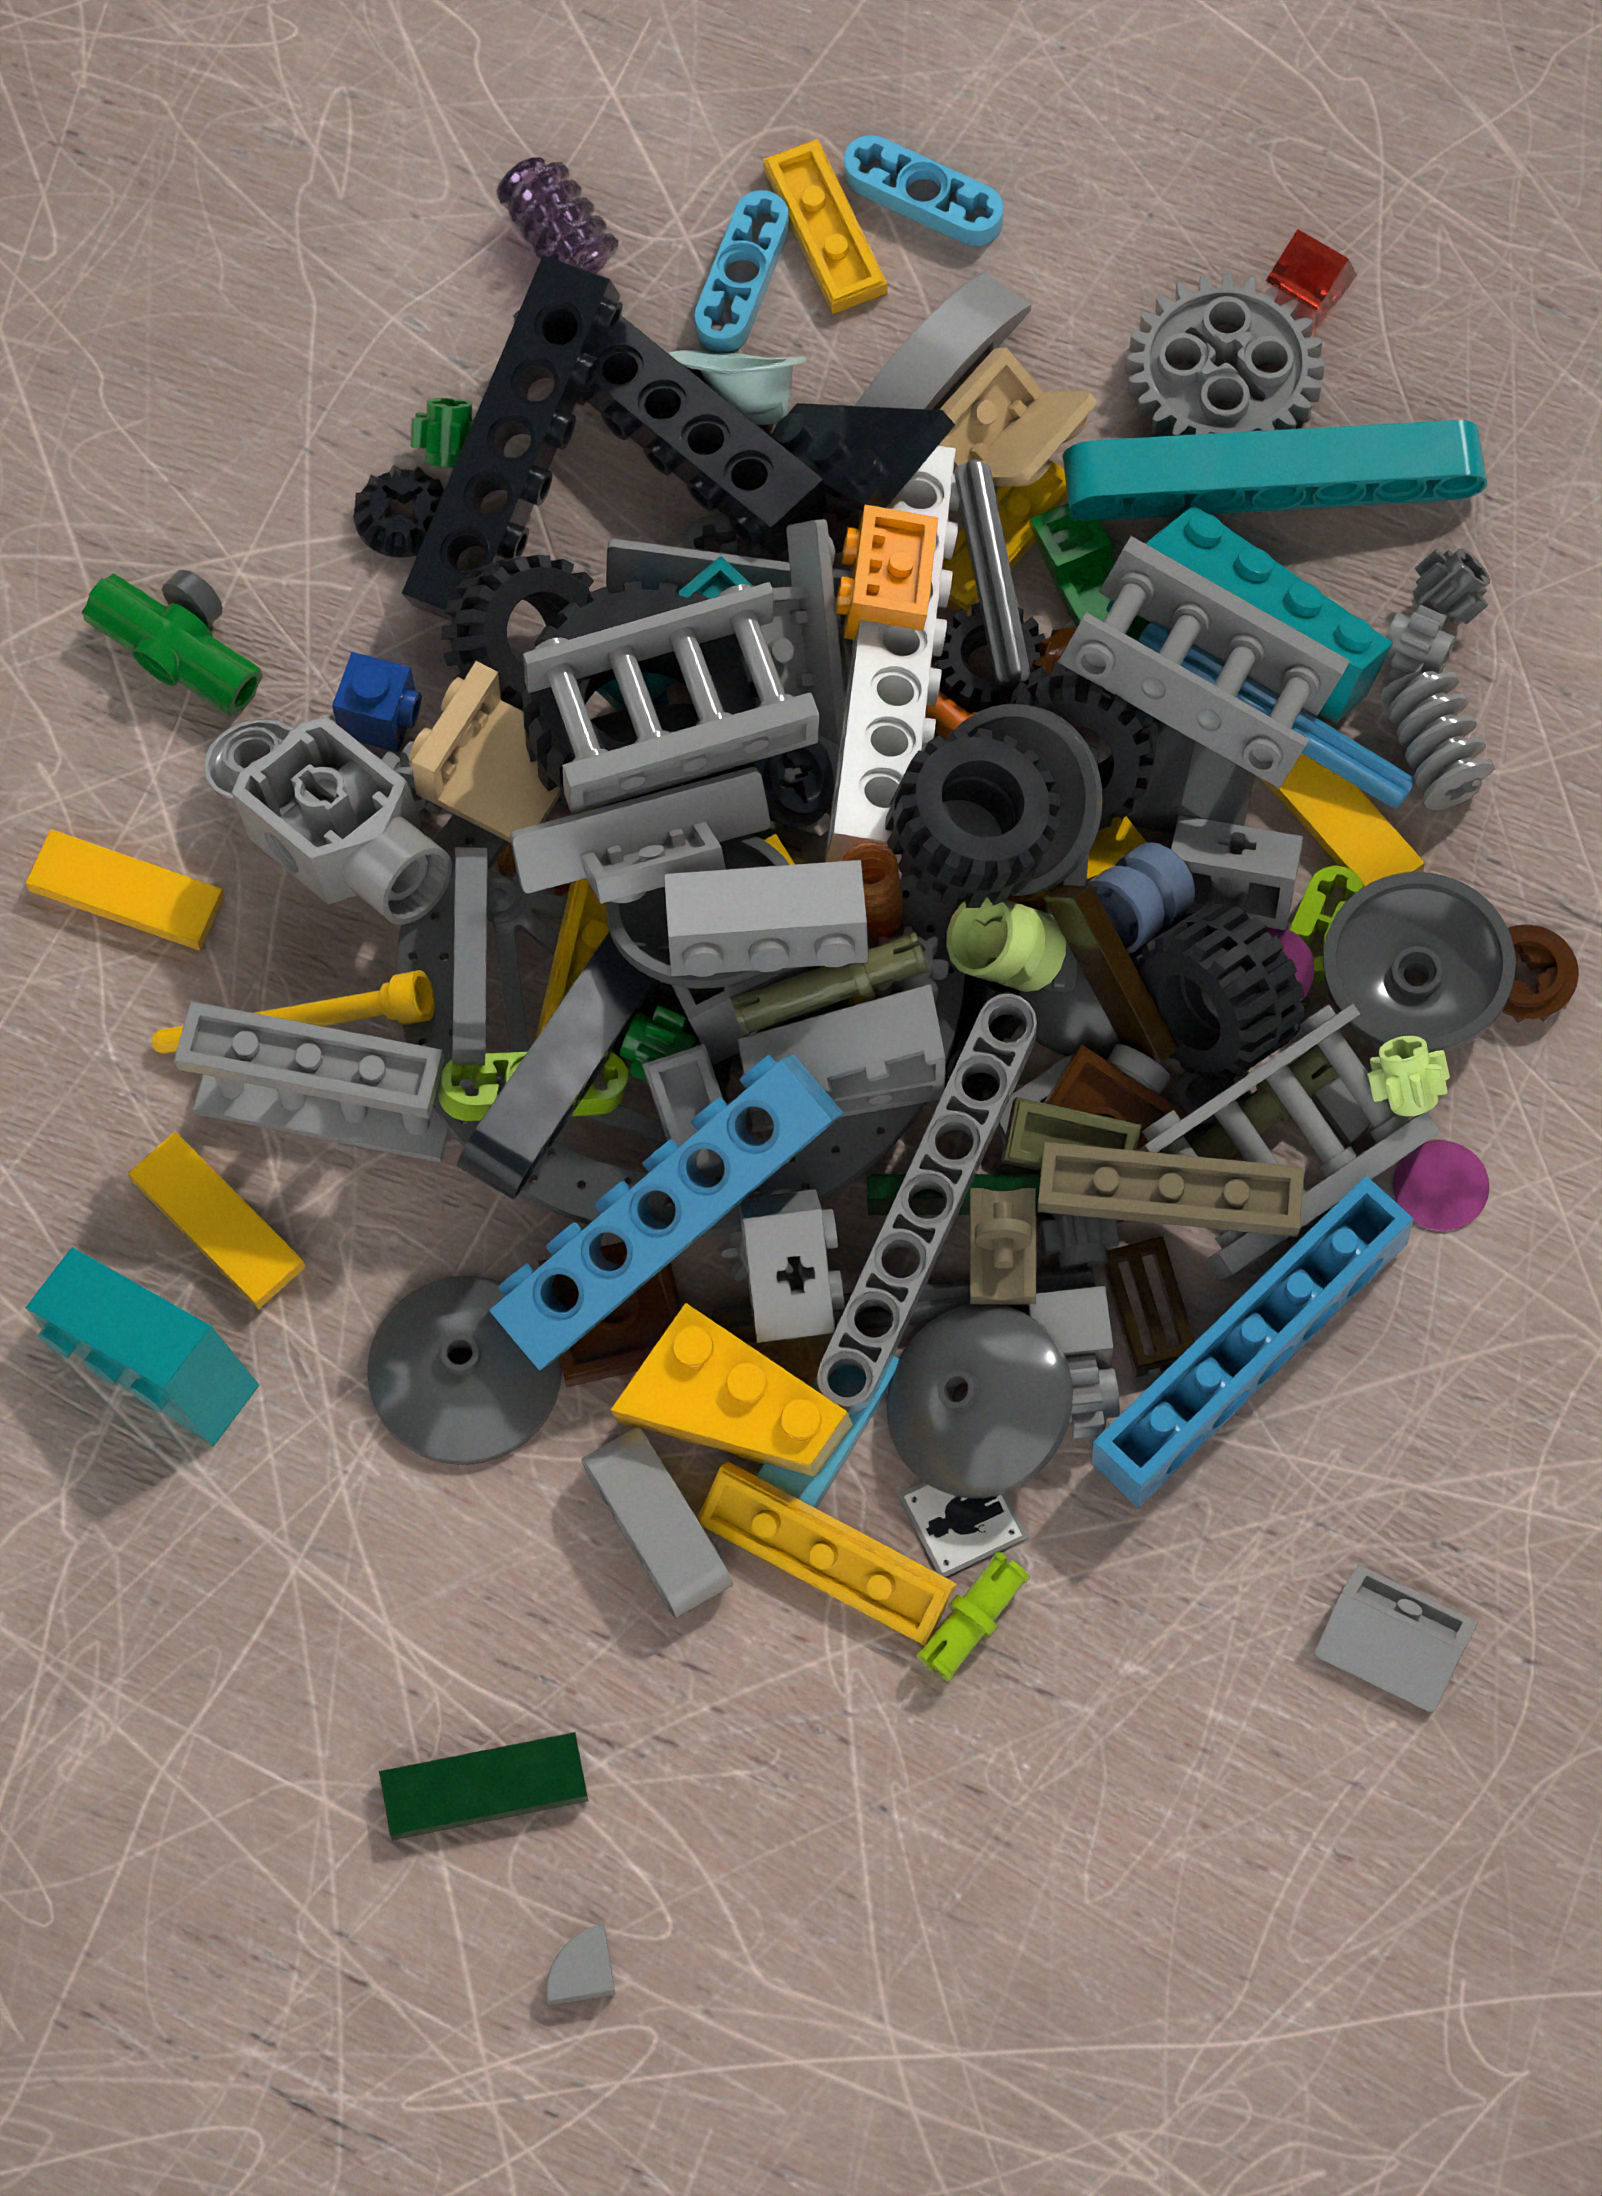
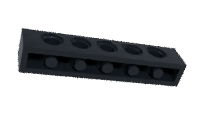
M542 255L403 588V596L414 607L452 621L453 617L444 612L448 601L462 599L456 588L463 579L475 578L474 571L484 565L522 556L529 537V529L525 527L534 505L540 506L544 502L550 490L553 475L549 471V467L557 448L565 449L572 437L576 423V416L572 412L581 392L586 394L592 388L599 369V359L595 358L604 336L611 337L614 334L621 318L623 309L622 303L619 302L621 296L610 279ZM567 322L578 324L577 333L570 342L562 345L551 343V335L559 325ZM543 378L554 380V388L547 398L541 401H530L527 399L528 390L534 382ZM519 434L531 436L530 446L524 454L515 458L504 456L505 446L512 437ZM496 490L507 492V501L500 511L494 514L481 513V503L487 494ZM473 546L483 547V559L476 568L469 571L458 570V558L464 550Z
M519 310L513 315L514 322L517 318ZM621 315L614 334L611 337L604 336L595 358L599 359V369L592 388L586 394L581 392L576 403L584 405L588 402L601 413L602 420L614 435L621 440H627L630 437L644 449L647 459L659 472L666 476L674 473L685 482L689 493L700 506L708 511H713L716 508L721 513L726 514L730 518L733 530L745 543L752 547L760 544L777 558L788 548L786 533L788 525L818 520L828 510L823 479ZM567 322L559 325L551 335V343L562 345L570 342L577 333L578 324ZM620 379H632L625 384H613ZM665 413L675 414L674 416L668 419H655L659 415ZM708 448L719 449L709 455L698 454L700 451ZM753 483L762 485L758 489L751 491L741 489Z

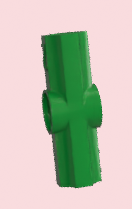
M114 573L108 578H101L89 593L88 601L82 611L85 622L130 650L140 666L159 681L170 686H175L179 682L230 716H233L238 711H243L254 698L257 687L263 678L261 668L213 638L209 628L189 610L175 603H170L165 607Z

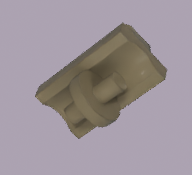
M970 1188V1304H1000L1008 1307H1018L1021 1304H1036L1035 1188H1022L1014 1191H991L984 1188Z

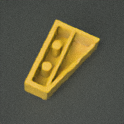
M687 1303L684 1304L610 1410L618 1423L633 1428L638 1426L675 1437L683 1442L708 1446L736 1454L737 1457L762 1464L766 1463L812 1477L817 1476L853 1425L846 1410Z

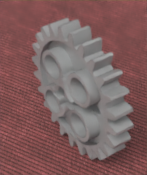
M1225 273L1219 288H1213L1206 275L1200 276L1199 291L1194 293L1183 283L1176 284V302L1174 303L1161 295L1156 297V315L1143 312L1140 315L1139 330L1141 332H1132L1130 337V351L1133 353L1127 355L1126 373L1133 375L1129 378V396H1141L1137 404L1138 416L1143 417L1155 414L1152 419V433L1154 435L1160 434L1169 428L1173 430L1172 436L1296 429L1295 419L1304 422L1310 420L1312 409L1310 402H1319L1322 384L1318 380H1322L1324 375L1325 361L1318 359L1321 356L1322 339L1310 337L1312 335L1313 319L1308 317L1295 320L1299 304L1296 299L1279 306L1277 304L1279 287L1276 285L1268 289L1263 295L1256 293V277L1253 276L1246 281L1242 289L1234 288L1231 273ZM1227 324L1234 326L1238 331L1226 334L1217 331L1214 327ZM1177 361H1185L1195 367L1182 371L1173 368L1170 364ZM1268 363L1277 366L1281 370L1275 373H1265L1256 367L1260 364ZM1251 396L1263 401L1258 402L1254 400ZM1225 400L1232 402L1237 407L1232 410H1220L1212 406V403Z

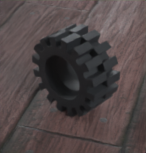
M979 603L971 604V616L969 617L966 616L962 609L953 615V626L947 624L942 654L940 657L936 656V669H941L940 691L951 697L961 707L969 708L971 714L993 706L1010 703L1013 691L1015 690L997 686L994 680L977 677L968 666L967 661L970 654L976 648L987 645ZM1018 607L1030 672L1032 673L1035 671L1032 663L1041 658L1038 649L1039 641L1046 638L1044 633L1039 635V624L1033 617L1026 622L1023 621L1024 610Z

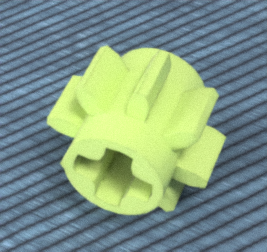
M1401 1036L1391 1039L1381 1046L1379 1050L1380 1057H1372L1370 1059L1372 1072L1368 1073L1367 1076L1372 1099L1374 1102L1389 1099L1390 1109L1397 1115L1416 1116L1426 1113L1436 1106L1438 1095H1446L1448 1092L1445 1080L1449 1079L1450 1076L1444 1050L1429 1053L1426 1041L1420 1037Z

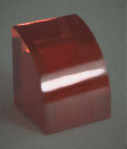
M1297 229L1265 281L1269 286L1278 289L1281 293L1322 315L1339 301L1355 279L1357 273L1349 258Z

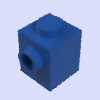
M351 652L333 701L332 709L336 724L358 742L399 752L407 728L412 729L417 721L422 694L416 692L411 667Z

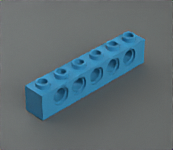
M794 1053L777 1063L770 1055L763 1058L739 1079L746 1088L744 1092L728 1105L721 1097L713 1101L691 1120L692 1125L697 1129L694 1135L680 1147L673 1139L663 1144L642 1163L649 1172L632 1188L624 1180L618 1183L593 1205L601 1215L583 1230L576 1222L572 1223L545 1246L552 1254L551 1258L535 1271L526 1263L498 1286L504 1298L489 1311L539 1371L556 1361L844 1114ZM750 1107L762 1108L772 1117L774 1131L769 1140L756 1139L747 1130L745 1119ZM702 1149L713 1150L722 1158L725 1172L720 1182H711L700 1174L697 1167V1157ZM653 1191L664 1192L672 1198L676 1207V1214L672 1223L659 1222L652 1216L649 1210V1198ZM604 1233H614L624 1241L627 1248V1258L623 1265L609 1262L602 1254L601 1239ZM556 1274L567 1275L576 1283L579 1297L575 1306L565 1305L556 1298L553 1291V1280Z
M1365 1176L1093 1441L1091 1464L1139 1508L1408 1244L1414 1218L1369 1177Z

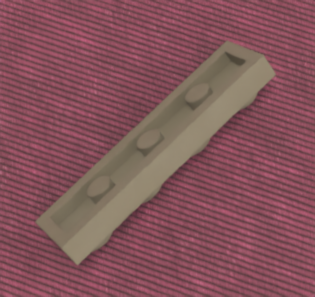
M1044 1142L1037 1212L1298 1237L1305 1167Z

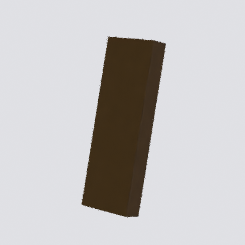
M1059 885L1044 895L1043 898L1121 1044L1145 1054L1155 1062H1162L1176 1052L1177 1045L1094 888L1091 886Z

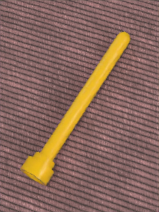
M417 970L393 975L390 982L384 983L378 991L254 1013L318 1026L385 1015L390 1021L397 1020L401 1025L429 1021L434 1014L435 997L428 976L423 971ZM184 1025L157 1030L151 1038L153 1049L160 1054L176 1052Z

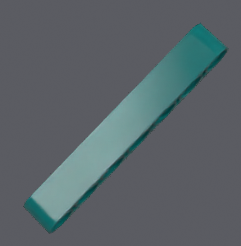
M1467 420L1092 440L1072 445L1062 454L1070 515L1082 521L1180 516L1192 505L1197 506L1207 514L1450 501L1475 496L1487 487L1479 428L1474 422Z

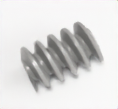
M1423 671L1407 674L1385 686L1380 694L1383 703L1389 705L1387 713L1391 723L1398 727L1396 735L1400 745L1407 748L1405 757L1408 765L1416 770L1414 780L1417 787L1425 792L1423 802L1426 808L1431 810H1446L1469 800L1479 792L1482 785L1481 781L1495 770L1492 759L1472 760L1484 751L1486 745L1482 737L1464 739L1465 736L1474 731L1477 723L1474 716L1471 715L1455 717L1469 703L1465 694L1446 695L1459 684L1457 674L1454 672L1436 673L1434 671Z

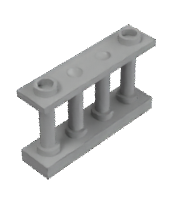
M1130 536L1099 593L1115 601L1104 621L1097 619L1087 612L1085 613L1058 663L1091 682L1104 687L1105 690L1114 695L1117 694L1128 703L1280 789L1309 741L1308 738L1291 729L1301 709H1304L1317 717L1342 677L1350 660ZM1137 614L1150 622H1158L1171 630L1159 653L1125 635ZM1192 644L1225 662L1214 685L1181 666ZM1247 676L1280 695L1269 716L1236 698Z
M770 582L753 587L747 584L732 586L712 599L570 640L566 638L549 639L537 645L534 650L523 653L524 678L528 693L549 687L552 688L576 756L572 762L563 765L564 795L571 815L818 743L819 712L811 692L796 697L785 694L760 628L762 625L773 622L774 592ZM735 633L761 704L758 708L731 715L723 711L699 644ZM674 651L699 722L696 726L670 733L661 728L638 661ZM613 669L638 740L632 745L608 751L600 749L576 679Z
M190 1001L174 1061L178 1070L203 1074L193 1108L195 1115L439 1163L442 1162L450 1130L433 1107L445 1061L443 1050Z
M1352 1004L1336 1015L1331 1006L1327 1005L1299 1024L1300 1031L1304 1037L1184 1119L1180 1120L1173 1110L1143 1130L1142 1133L1148 1140V1143L1137 1151L1157 1153L1162 1149L1164 1154L1198 1157L1183 1134L1214 1114L1246 1162L1279 1165L1235 1100L1266 1079L1323 1162L1318 1168L1325 1178L1306 1191L1303 1188L1301 1228L1338 1203L1365 1176L1373 1179L1441 1131L1428 1112L1408 1120L1406 1116L1395 1114L1390 1109V1104L1387 1100L1373 1101L1367 1076L1368 1072L1338 1030L1360 1015V1012ZM1316 1044L1320 1047L1375 1128L1370 1133L1376 1143L1359 1155H1356L1351 1146L1344 1149L1287 1065ZM1216 1229L1220 1235L1215 1240L1221 1249L1207 1258L1206 1261L1221 1281L1248 1265L1288 1236Z

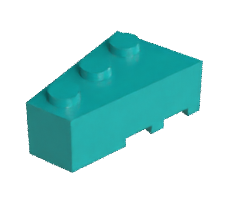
M74 1247L70 1248L25 1307L42 1327L37 1336L52 1350L65 1358H69L72 1353H75L84 1359L83 1363L98 1377L112 1385L118 1382L130 1390L143 1403L158 1412L164 1413L213 1447L260 1386L211 1325Z

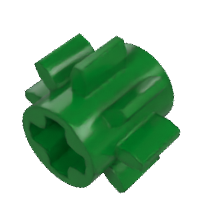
M433 398L427 400L426 413H415V418H412L411 448H425L424 462L426 464L454 468L475 418L472 417V402L458 398Z
M658 1005L653 1017L640 1011L635 1015L620 1050V1056L633 1061L629 1075L647 1082L642 1064L696 1047L698 1036L684 1031L689 1021L687 1016L661 1005Z

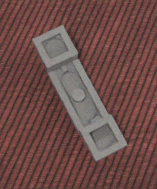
M987 273L979 274L944 301L910 335L874 378L855 406L932 410L987 348L992 351L1001 345L1031 311V304Z

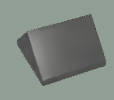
M1153 717L1152 723H1157L1158 739L1152 774L1142 800L1135 799L1133 810L1127 815L1131 823L1135 827L1170 834L1175 833L1178 815L1244 826L1255 775Z

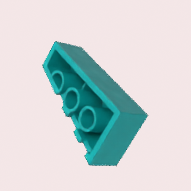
M1192 505L1145 543L1350 660L1319 715L1337 723L1368 696L1393 642L1374 630L1366 621L1355 617L1322 594L1317 587L1306 583L1273 560L1268 553L1256 548L1224 526L1219 519ZM1110 599L1106 611H1110L1115 601Z

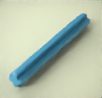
M1151 621L1144 629L1138 642L1159 653L1171 630L1158 622ZM1192 644L1181 666L1214 685L1225 662ZM1247 676L1236 698L1269 716L1280 695ZM1301 709L1291 729L1309 739L1302 751L1303 754L1391 808H1398L1404 802L1414 784V779L1411 775Z

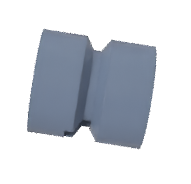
M1144 843L1135 847L1120 858L1115 866L1104 870L1084 885L1094 888L1128 954L1135 952L1150 941L1161 928L1172 924L1184 915L1193 904L1195 895L1192 874L1185 862L1173 850L1158 843Z

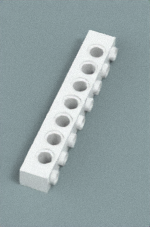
M938 446L887 507L888 509L938 517L928 613L923 631L861 620L856 640L852 642L825 862L861 860L862 876L900 882L902 875L897 868L902 856L901 854L890 855L887 840L892 832L885 830V821L891 807L889 804L910 761L918 750L923 752L927 743L934 738L936 720L925 718L926 705L935 707L941 680V669L931 668L932 656H941L947 627V620L936 618L937 607L946 608L948 603L952 571L943 570L942 563L943 558L952 559L958 530V523L947 521L948 511L957 512L960 502L955 475L953 474L955 448Z

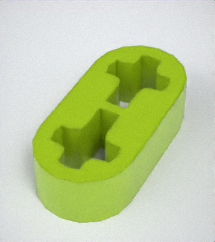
M1336 865L1324 867L1316 872L1307 886L1289 930L1302 938L1307 946L1310 945L1315 931L1325 934L1322 945L1323 954L1326 936L1337 912L1352 895L1363 888V883L1358 875L1347 867ZM1334 886L1341 887L1345 890V901H1340L1337 904L1332 918L1323 915L1326 901L1325 894H1330ZM1321 955L1314 959V978L1312 984L1325 981L1323 975V956Z

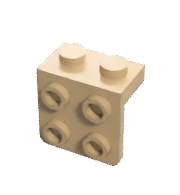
M1007 347L994 348L940 409L947 414L955 426L938 446L956 449L953 474L957 466L965 464L969 460L979 459L981 463H987L990 466L994 486H1028L1046 473L1050 467L1048 459L1060 445L1072 440L1084 430L1088 424L1086 416L1095 407L1097 400L1090 391L1043 392Z
M476 661L464 680L457 677L451 683L441 704L442 715L432 730L425 727L418 734L410 750L409 761L412 762L416 795L511 843L510 834L513 831L541 824L545 821L560 797V788L557 786L548 792L538 778L537 761L530 762L526 748L523 711L501 701L498 672Z

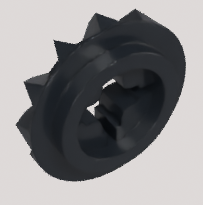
M394 464L389 472L378 477L370 474L368 484L361 493H356L353 515L356 530L364 543L374 551L389 557L406 558L418 555L444 493L440 479H433L426 475L419 466L415 470H401ZM388 498L397 499L402 504L413 500L414 502L411 506L416 524L410 518L405 519L400 514L390 518L392 512Z
M819 741L809 746L754 761L752 767H756L762 775L770 821L780 822L784 825L785 829L812 825L826 813L833 797L834 773L829 756ZM800 768L801 772L794 775L795 779L790 782V788H781L779 782L780 778L786 773L785 769Z

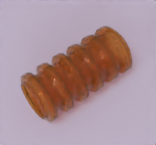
M873 841L858 843L846 852L842 861L861 860L867 938L878 939L881 935L887 937L896 932L904 918L897 858L892 850L882 843Z

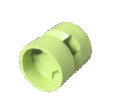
M986 897L980 908H966L964 901L952 915L947 929V951L951 962L959 971L1024 992L1036 991L1051 983L1061 970L1066 956V939L1053 915L1009 900L993 905Z

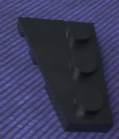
M796 403L790 412L776 424L769 436L823 479L826 493L863 512L864 505L887 508L953 429L955 424L943 410Z

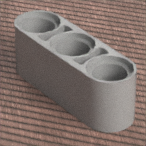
M635 1427L581 1458L584 1469L597 1493L663 1602L675 1618L733 1586L732 1579L719 1554L640 1427Z

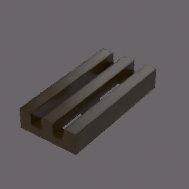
M1161 1236L1107 1250L1108 1263L1103 1265V1269L1135 1378L1148 1375L1149 1370L1160 1368V1371L1167 1370L1195 1343L1164 1237ZM1153 1255L1180 1346L1168 1347L1142 1257ZM1128 1261L1155 1351L1154 1353L1145 1355L1118 1263Z

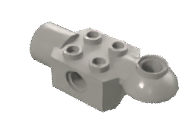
M327 716L300 723L295 729L278 720L255 719L242 722L221 733L209 747L204 760L205 778L217 794L236 804L249 839L328 905L359 896L391 923L405 925L426 915L444 895L452 875V860L445 850L421 832L423 825L407 780Z

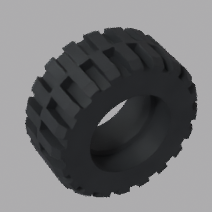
M641 581L623 583V591L609 594L607 588L603 587L587 593V605L582 608L576 603H570L557 613V629L552 626L544 627L535 641V647L549 639H574L710 598L698 592H693L689 599L679 595L678 585L663 582L659 583L658 590L642 589ZM736 634L700 643V649L723 711L734 715L758 708L761 702ZM674 651L638 661L641 672L665 675L687 686ZM613 669L576 679L584 704L601 686L616 678ZM524 678V691L522 692L526 748L530 762L537 761L538 778L548 792L557 786L560 788L561 805L570 811L564 795L563 765L572 762L576 758L552 688L549 687L528 693ZM592 723L600 749L611 751L633 744L607 735ZM754 762L737 766L724 771H720L707 776H703L690 781H686L673 786H669L656 791H652L646 794L635 796L619 802L631 800L634 798L676 788L690 783L752 767Z

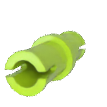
M999 1551L995 1552L992 1556L993 1559L963 1597L956 1595L948 1605L952 1612L924 1648L916 1654V1657L934 1673L938 1670L939 1677L948 1682L954 1677L953 1674L983 1636L990 1638L998 1628L994 1621L1021 1586L1030 1579L1028 1573L1013 1560L1007 1563L1008 1557Z

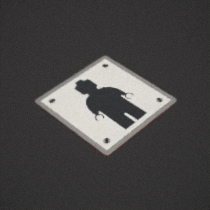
M922 1482L898 1495L936 1572L944 1577L994 1555L996 1551L1000 1552L1028 1537L1006 1493L988 1498H962L947 1494Z

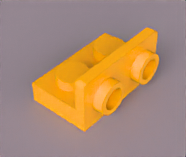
M864 505L859 529L847 528L842 551L841 564L852 566L851 578L841 576L836 599L835 614L846 615L843 638L856 640L861 620L923 631L928 613L938 517Z

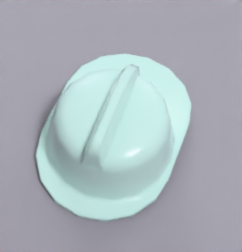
M682 350L669 353L683 366L700 370L705 384L756 425L777 424L787 415L788 403L791 397L793 365L806 362L805 357L765 358L711 350Z

